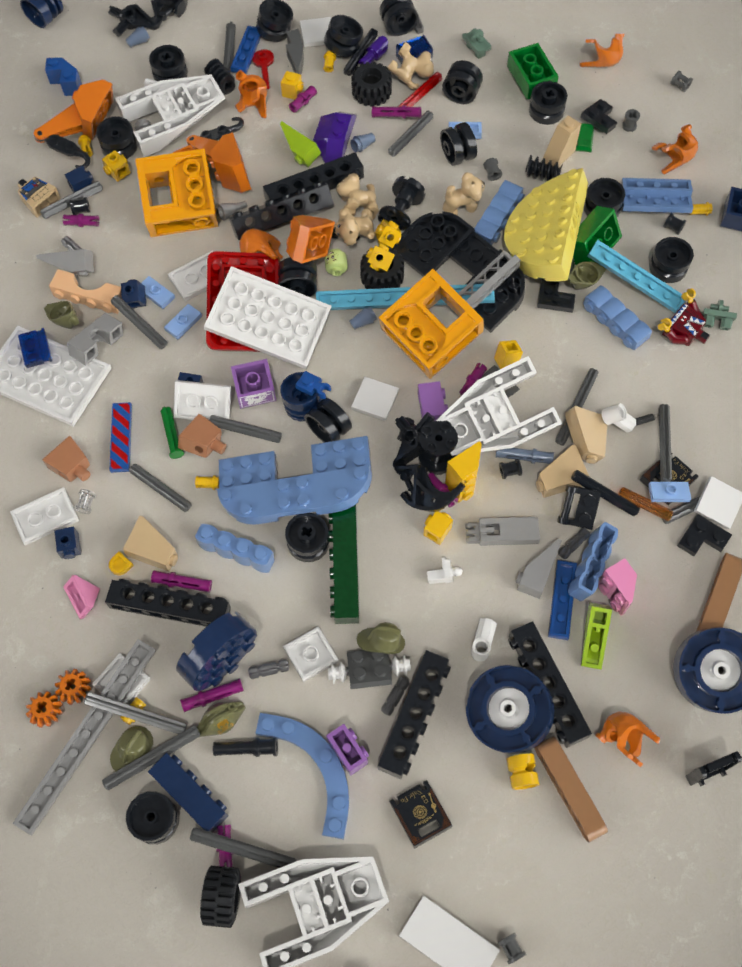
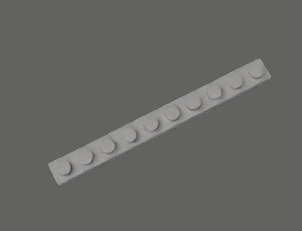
M138 639L100 695L122 702L156 650ZM91 707L12 824L29 835H33L114 713Z

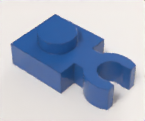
M307 371L302 374L295 384L297 390L310 396L317 393L321 399L326 398V394L322 392L323 390L331 391V386L328 383H322L320 377Z

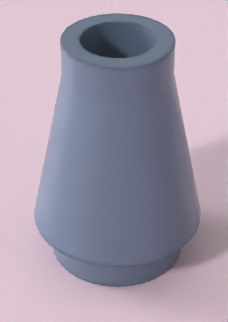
M142 26L141 28L138 27L125 40L131 48L147 42L150 36Z
M373 133L358 135L351 139L350 144L353 151L362 152L370 144L374 143L376 139Z
M365 307L349 321L355 330L374 323L377 317L371 307Z

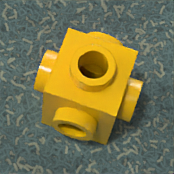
M116 150L102 159L104 172L108 176L111 175L117 182L131 173L127 159Z
M383 219L375 230L378 243L392 248L395 244H398L401 239L399 225L393 221L388 222Z
M379 244V246L375 245L374 248L370 247L366 257L369 258L367 262L371 263L369 267L377 271L380 268L388 271L395 254L389 252V247ZM378 254L383 256L381 260L376 259Z

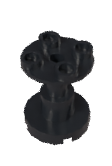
M405 176L398 177L392 185V191L396 196V206L386 205L379 210L378 215L380 222L383 219L388 222L393 221L399 225L400 231L406 230L411 225L409 216L404 212L405 209H409L411 205L421 204L426 193L424 194L425 188L419 181L411 177L404 179Z
M433 421L421 428L419 440L426 452L418 456V462L421 466L428 467L430 473L442 475L447 471L448 461L455 457L451 456L450 453L456 448L458 434L449 421Z

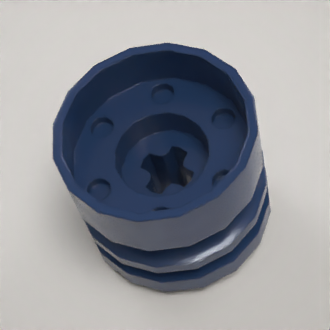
M61 0L20 1V6L26 17L39 28H45L53 18H56L63 11Z
M295 372L283 380L280 386V393L287 415L293 420L302 422L305 421V414L312 408L317 409L316 405L322 399L317 393L310 396L297 390L295 384L304 372Z

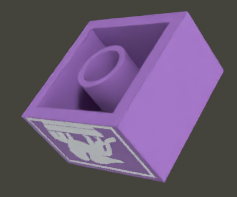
M267 359L231 366L240 409L276 401Z

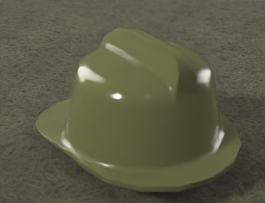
M383 622L376 627L364 629L358 633L356 638L359 647L369 652L397 654L405 647V639L401 635V630L390 622Z
M133 726L121 735L110 755V763L115 771L151 751L153 736L147 728Z

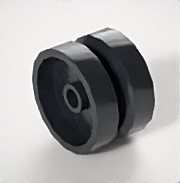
M282 0L263 1L259 6L256 22L258 33L269 41L277 42L286 39V32L290 31L293 19L291 7Z
M383 0L379 8L380 16L387 31L394 36L409 33L418 23L419 15L412 0Z
M335 15L329 22L328 30L324 36V44L332 53L342 57H350L359 46L363 35V28L359 22L349 16Z
M162 45L151 52L149 63L155 81L187 78L188 71L185 57L180 48L173 45Z
M456 61L451 65L445 77L442 90L451 101L458 104H469L474 101L483 81V74L475 64L469 61Z
M544 81L537 84L531 94L529 106L531 118L544 125L559 122L563 118L568 97L566 89L561 84L553 81Z
M113 116L101 121L97 126V138L105 156L116 150L127 159L135 153L137 143L132 125L127 119Z
M466 122L459 123L454 128L448 127L441 131V146L446 159L452 166L462 163L463 160L468 161L476 158V139L471 127Z
M611 178L594 180L589 185L584 203L586 215L588 216L596 206L613 208L616 217H618L625 199L624 187L617 180Z
M667 237L659 241L649 263L652 275L665 283L681 281L686 276L694 257L691 245L678 237Z
M289 257L280 262L278 266V285L308 297L316 293L317 266L313 261L299 263Z
M329 398L322 399L316 405L317 409L312 408L304 416L308 427L323 443L338 441L340 435H345L352 428V423L347 414Z
M313 513L298 514L288 522L285 529V538L290 554L295 559L302 562H314L321 559L327 553L329 548V531L325 520L319 515Z
M147 791L131 801L126 811L125 821L128 830L135 838L147 844L158 845L166 842L174 835L179 824V813L174 803L165 795L159 792Z

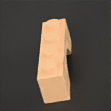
M59 269L56 271L49 285L54 297L70 300L75 304H84L89 308H98L107 313H119V310L111 304V299L115 295L122 299L120 286L105 283L98 289L84 290L78 287V282L73 273Z

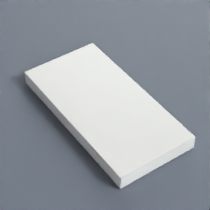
M423 896L399 935L441 967H491L500 951L425 896Z

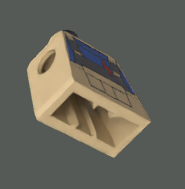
M33 177L28 182L25 179H21L18 182V187L20 188L18 189L19 196L36 218L41 215L40 210L61 199L55 186L38 177Z

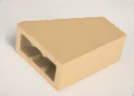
M569 115L557 125L543 156L546 164L549 160H552L553 166L556 161L558 166H560L575 152L581 123Z
M574 406L565 413L573 443L576 445L582 460L595 464L605 457L607 424L603 421L601 414Z
M576 445L570 446L539 473L536 487L544 498L566 492L567 484L582 487L571 479L572 474L576 470L589 476Z
M139 516L123 548L124 553L127 557L169 572L178 560L175 548L143 516Z

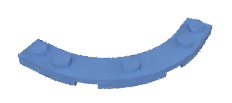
M260 713L256 735L270 738L277 737L280 740L290 742L307 752L317 764L323 775L327 790V811L322 836L344 840L349 812V791L345 772L336 753L317 732L301 722L282 716Z

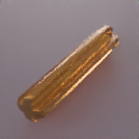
M625 487L620 489L619 495L640 508L667 521H670L673 517V510L656 502H651L650 499Z

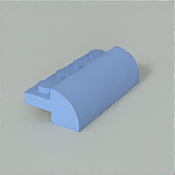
M622 178L621 184L625 189V199L622 204L623 211L692 213L693 203L691 195L693 189L691 180Z

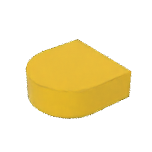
M117 552L109 561V569L117 576L126 574L134 566L121 552Z

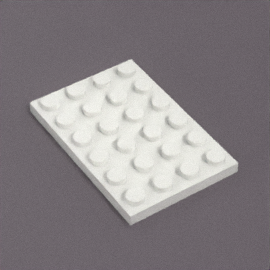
M231 266L206 320L204 330L306 369L332 306Z
M17 326L0 350V395L74 427L110 372L111 366L95 358L87 365H84L69 355L67 346Z

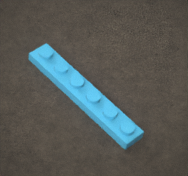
M599 240L595 242L587 257L674 313L685 302L681 298L682 294Z

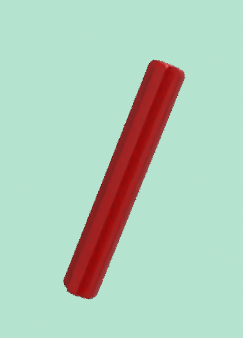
M439 72L434 73L397 107H402L403 105L412 107L442 80V74Z

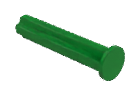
M164 406L161 409V416L170 449L169 457L171 459H178L184 456V451L178 448L179 438L171 407Z

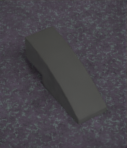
M299 29L286 32V53L294 73L302 74L304 65L303 43Z

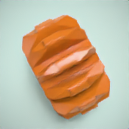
M73 669L72 673H70L69 670H65L66 676L58 675L61 682L54 683L55 687L59 688L55 691V694L60 696V701H67L69 705H72L74 700L79 704L81 703L80 698H85L86 696L85 691L91 690V687L88 685L91 681L83 671L79 673L77 669ZM72 684L76 686L74 689L70 688Z
M46 691L44 695L38 692L36 699L30 697L32 704L26 705V708L30 710L26 713V716L31 718L30 723L33 725L37 723V726L42 728L44 724L51 727L52 720L58 722L56 715L63 714L62 710L58 709L62 706V702L58 701L59 697L56 694L51 696L49 691ZM43 707L47 709L45 712L42 711Z

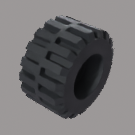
M366 62V64H360V67H356L355 71L352 72V96H354L355 100H358L359 104L363 103L364 106L370 105V107H373L374 105L379 106L381 103L384 104L386 100H389L392 93V75L386 66H383L381 63Z
M389 247V252L395 254L388 268L390 271L385 273L377 272L369 267L371 263L367 262L369 258L366 257L368 251L362 256L360 274L361 282L365 284L366 289L400 288V284L403 283L404 259H402L401 254H398L397 250H391V247ZM378 254L376 256L377 260H381L383 258L381 254Z
M211 865L207 870L200 904V918L203 926L231 928L233 926L240 899L238 884L241 883V874L239 868Z

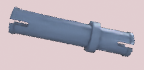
M511 448L496 450V458L530 461L532 464H535V462L551 464L554 452L537 451L534 448L533 450Z

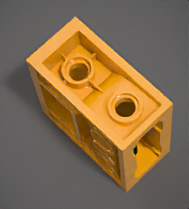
M205 149L135 159L145 225L151 237L218 227ZM170 186L172 203L153 206L150 188Z
M434 269L429 271L378 317L381 329L429 379L436 375L484 330V319ZM440 299L459 316L448 328L429 310Z

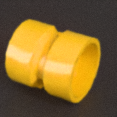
M519 754L506 759L508 771L512 772L510 776L512 790L528 789L540 785L538 774L533 770L536 767L534 754Z

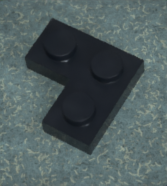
M599 99L584 110L580 117L605 134H608L617 125V121L607 116L612 112L613 106L602 99Z
M541 278L537 308L573 313L576 294L558 292L559 281H546L545 278Z
M697 514L677 547L695 556L703 542L719 552H722L732 534Z

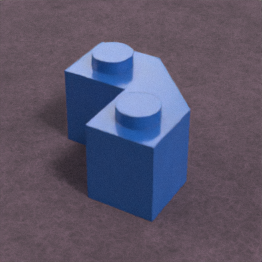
M63 57L46 58L45 72L50 84H60L64 96H73L74 91L78 90L80 85H82L77 69Z

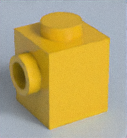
M286 71L280 82L282 97L295 100L297 95L303 91L304 83L302 82L301 74Z
M516 340L499 341L494 359L499 368L502 369L519 361L523 351Z
M438 511L433 515L430 514L425 521L426 526L423 536L441 545L452 528L453 519L445 512L441 513Z

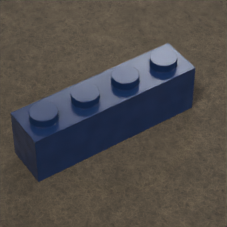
M166 753L148 773L205 831L213 833L217 826H220L228 817L225 812L227 807L219 799L215 802L210 797L212 792L204 784L200 787L195 782L197 777L190 769L185 772L180 767L183 762L175 754L170 757Z

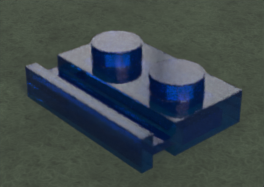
M41 328L40 331L34 330L18 335L26 368L45 364L46 361H53L44 328Z

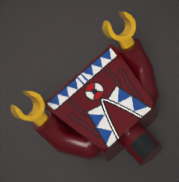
M692 288L687 289V292L681 295V298L688 302H684L671 320L664 318L661 320L662 323L658 325V330L663 331L662 335L667 337L672 344L690 346L695 339L705 344L710 337V334L702 330L706 319L703 317L696 300L693 299L696 296V292Z

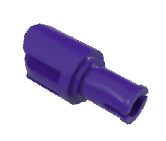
M385 36L378 37L367 48V53L359 60V64L379 60L388 49V39Z

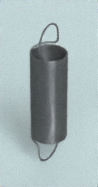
M648 414L635 418L636 426L654 421L655 416Z

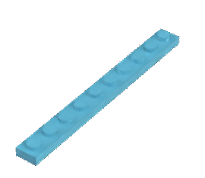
M475 284L473 291H477L483 284ZM466 285L450 286L459 293ZM412 287L316 291V300L331 305V310L364 309L365 307L389 308ZM494 291L481 303H495ZM463 295L462 298L466 301L471 295ZM440 299L434 306L447 304Z

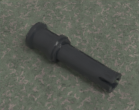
M278 738L214 742L213 755L253 754L255 757H260V755L273 754L276 757L278 756Z

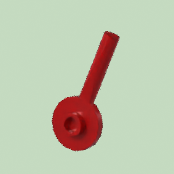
M262 49L254 53L252 61L256 67L261 68L262 79L265 81L267 89H269L268 66L274 62V55L270 50Z

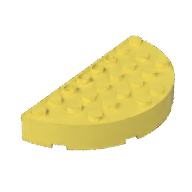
M583 168L572 169L534 188L515 207L509 216L505 226L504 240L512 257L516 255L520 259L519 268L523 271V274L534 279H538V277L545 278L546 281L568 280L589 185Z

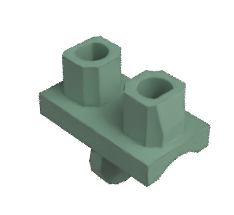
M474 28L469 33H463L462 38L465 40L466 46L469 49H473L475 56L480 59L486 55V51L491 49V44L483 37L484 32L481 29Z
M719 300L717 304H711L710 309L704 308L703 312H701L706 319L704 327L712 328L714 321L719 320L721 321L719 329L726 331L731 329L733 321L737 319V313L728 312L729 306H724L723 300Z

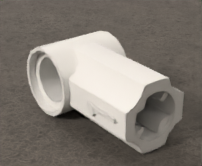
M621 403L602 410V418L607 425L615 424L626 433L631 432L636 426V419L627 413L625 406Z
M480 618L471 648V656L476 661H485L489 656L497 623L492 619ZM476 647H483L486 651L480 653L476 650Z

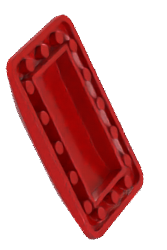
M211 252L207 258L206 320L231 266L278 284V258L272 259L264 253ZM206 331V344L212 350L260 352Z

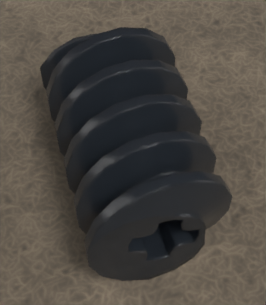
M219 59L209 61L204 69L205 75L213 76L224 95L231 93L235 88L234 76L231 75Z
M530 155L526 167L527 176L530 177L534 174V179H537L540 175V180H544L547 177V181L561 174L563 164L559 167L556 161L553 166L552 160H549L546 164L545 158L539 162L538 156L533 161L532 155Z

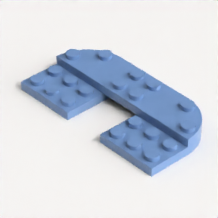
M363 436L311 445L313 474L277 479L276 454L274 451L220 459L219 489H217L219 500L229 515L241 523L252 525L277 522L279 517L310 512L322 515L351 508L359 502L358 499L364 493H367L371 484L372 470L368 437Z

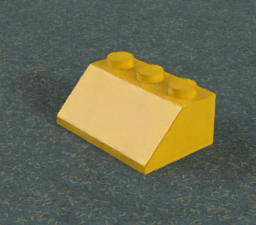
M480 441L447 463L445 483L450 491L453 490L460 482L465 485V488L457 496L458 503L462 500L470 499L474 494L482 446Z

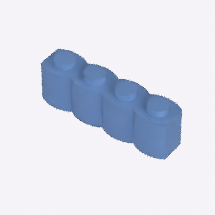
M507 180L502 183L498 193H496L475 227V232L491 245L494 242H498L501 236L500 232L502 229L505 230L509 216L525 196L523 194V187Z
M600 285L585 297L583 303L585 309L589 313L596 315L601 324L609 327L613 335L621 338L626 347L635 350L650 338L652 333L650 327L639 320L619 299L613 297L605 287Z
M604 522L590 534L589 546L584 549L582 562L575 571V579L569 585L568 593L570 596L583 601L597 590L598 578L603 574L605 561L611 555V545L618 537V529Z
M201 524L195 535L198 545L203 550L217 552L223 558L234 559L237 563L244 566H252L255 570L262 573H269L275 561L273 552L268 547L254 545L245 538H236L227 531H218L212 525Z

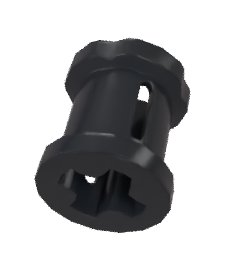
M87 197L77 201L69 200L73 215L85 211L90 212Z
M671 213L663 227H669L679 235L687 221H682Z
M519 459L505 464L503 462L499 463L502 479L512 475H522V466Z

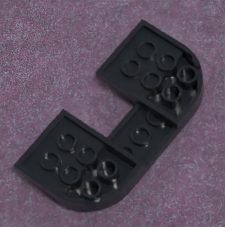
M444 211L440 214L427 213L416 219L401 234L399 243L395 244L393 248L391 247V250H397L398 254L402 255V259L423 277L432 269L437 271L451 258L473 276L465 285L469 284L503 252L501 249L498 251L475 232V228L461 217ZM505 257L499 261V267H503L508 262ZM519 267L494 290L495 303H480L474 309L484 319V328L490 333L513 310L516 311L523 301L525 280L523 271ZM489 271L486 274V279H490L497 271Z

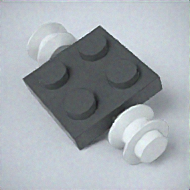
M365 650L348 651V667H346V670L342 662H340L338 667H334L333 663H331V667L328 668V678L333 680V684H335L336 679H341L342 683H344L347 674L350 679V689L392 685V669L397 677L399 672H404L407 676V671H411L410 659H406L404 655L403 659L398 660L394 656L391 665L386 653Z

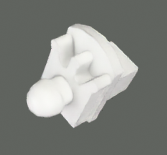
M444 556L442 557L443 569L427 571L429 584L453 582V576H460L463 571L460 567L452 568L451 560L446 559Z

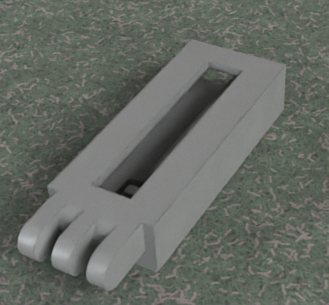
M538 517L479 518L478 523L465 524L466 529H473L466 531V536H474L466 538V543L468 544L480 543V546L539 544L540 541ZM495 530L500 532V535H487L488 532L494 534Z

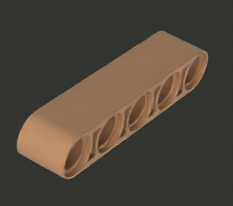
M727 552L725 553L696 632L710 628H723L742 575L741 558Z
M552 736L542 741L534 748L536 754L585 840L590 843L606 834L608 829L557 739Z

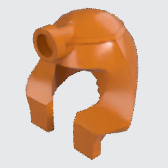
M615 34L608 48L600 46L596 39H586V43H595L598 60L581 62L580 66L611 67L619 63L623 56L622 41L625 34Z
M239 70L236 73V79L240 81L239 91L241 96L235 108L241 113L245 110V107L256 106L261 117L266 118L267 85L265 81L257 75H246L242 70Z
M691 124L681 128L682 133L678 134L675 144L667 145L658 142L652 147V150L655 151L658 149L662 150L673 160L661 170L663 174L694 158L698 150V141L691 132Z
M255 228L249 229L242 234L239 242L241 252L256 253L260 251L272 259L278 258V262L283 259L278 250L281 243L273 235Z
M620 711L610 715L606 719L601 732L595 734L604 744L617 741V748L639 767L643 765L637 759L641 754L643 734L657 744L660 742L659 736L649 730L634 715ZM626 741L630 744L629 751L625 749Z

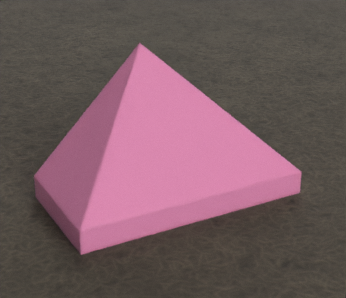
M72 575L63 588L79 618L84 619L93 608L100 588L77 575Z

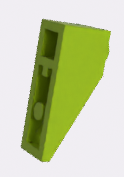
M281 121L280 125L295 156L294 160L299 165L303 164L309 167L321 154L317 144Z
M589 602L581 666L602 670L612 614L610 605Z

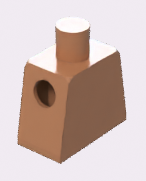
M198 414L179 435L178 448L203 458L208 457L213 450L223 454L227 445L221 442V429L201 414Z
M70 435L42 459L48 469L69 482H72L77 477L81 481H86L90 477V472L87 470L90 463Z

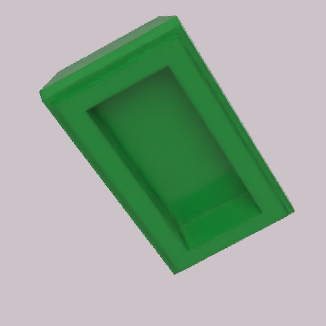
M581 123L575 151L592 152L593 125Z

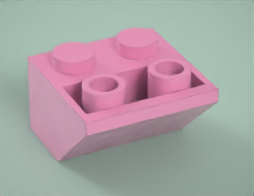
M626 559L607 568L599 580L601 593L609 598L611 607L621 616L625 614L633 602L637 579L636 572Z

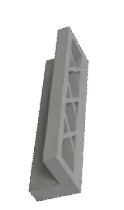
M504 250L458 294L461 297L463 295H471L466 302L475 309L520 267V259L516 255L512 257ZM505 257L508 262L503 267H499V261ZM489 271H497L490 279H486V274ZM476 283H484L477 291H473V286Z

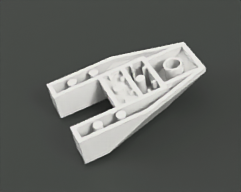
M212 75L158 81L119 96L115 100L121 117L129 122L156 111L161 116L163 121L133 132L143 157L159 152L220 104L225 99V96Z
M529 356L477 380L436 420L449 421L458 434V443L456 448L450 453L451 456L459 455L478 441L482 443L481 452L511 449L562 424L554 407L520 423L505 393V390L532 378L537 373Z
M374 857L301 859L238 884L246 908L253 907L289 892L303 936L259 953L263 967H295L333 951L389 902Z

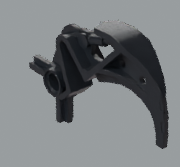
M151 0L154 17H150L137 4L128 5L123 10L110 6L108 14L120 19V23L114 28L113 33L120 37L126 29H135L142 26L157 30L162 21H165L172 12L180 18L186 11L188 0Z
M429 412L423 416L417 425H410L404 416L395 419V424L402 431V442L397 457L393 461V467L408 488V491L402 492L400 495L406 504L415 509L438 512L455 500L465 488V485L460 482L453 490L442 492L432 484L427 473L428 467L418 464L407 465L426 452L420 444L419 435L424 425L435 420V417ZM414 475V482H413V484H412L411 479H412V476Z

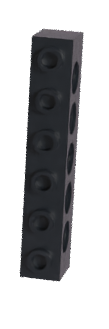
M356 152L263 186L264 198L266 201L270 199L275 201L280 199V196L283 194H294L297 189L302 187L310 188L313 183L318 181L328 184L329 190H332L349 174L356 173L359 180L364 178V166ZM312 193L309 198L316 196L315 193ZM296 199L293 204L300 202V200ZM280 205L277 210L284 208V205Z
M318 181L313 183L310 188L302 187L297 189L294 194H283L278 200H267L262 206H251L246 212H235L229 220L235 237L240 240L242 234L249 229L255 228L264 231L291 221L294 216L307 215L331 206L334 203L328 184ZM315 193L316 199L310 202L309 196ZM299 199L300 205L294 208L293 202ZM284 205V212L278 214V207ZM264 211H268V218L263 220L261 214ZM248 217H252V224L247 226L245 220Z
M126 579L112 580L105 600L110 609L207 627L222 615L230 613L231 610L229 602L221 597L212 599L200 593L191 595L184 590H176L175 592L163 586L154 588L142 582L133 584ZM129 593H135L131 599H126ZM148 597H154V599L151 602H145ZM168 600H173L172 605L164 606ZM193 604L191 609L184 610L185 605ZM207 607L213 608L210 613H208V614H204V613H203V611H204L205 608H207Z
M532 621L512 630L508 641L513 650L516 649L519 655L517 658L520 666L535 674L542 682H551L553 688L548 690L552 699H558L562 703L561 708L554 706L553 724L558 731L556 736L559 742L568 748L589 738L592 732L534 622ZM530 644L534 650L526 651L523 645ZM539 662L542 664L543 669H535L533 663ZM562 719H570L572 727H566Z
M428 650L425 651L379 761L378 770L398 779H402L403 774L408 775L412 763H409L411 754L415 756L420 745L417 743L419 735L423 736L428 724L425 723L427 715L432 716L436 706L432 704L435 696L439 697L443 689V685H440L443 677L447 679L451 667L448 666L449 659ZM434 673L437 679L430 681L426 678V675ZM425 691L430 697L422 700L418 697V694ZM417 710L422 716L419 719H413L410 713ZM404 730H411L414 736L410 739L404 738L402 736ZM397 749H402L406 755L399 759L393 753Z

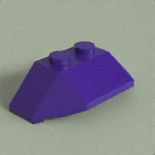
M335 112L320 117L313 142L317 144L324 163L345 155L357 114Z

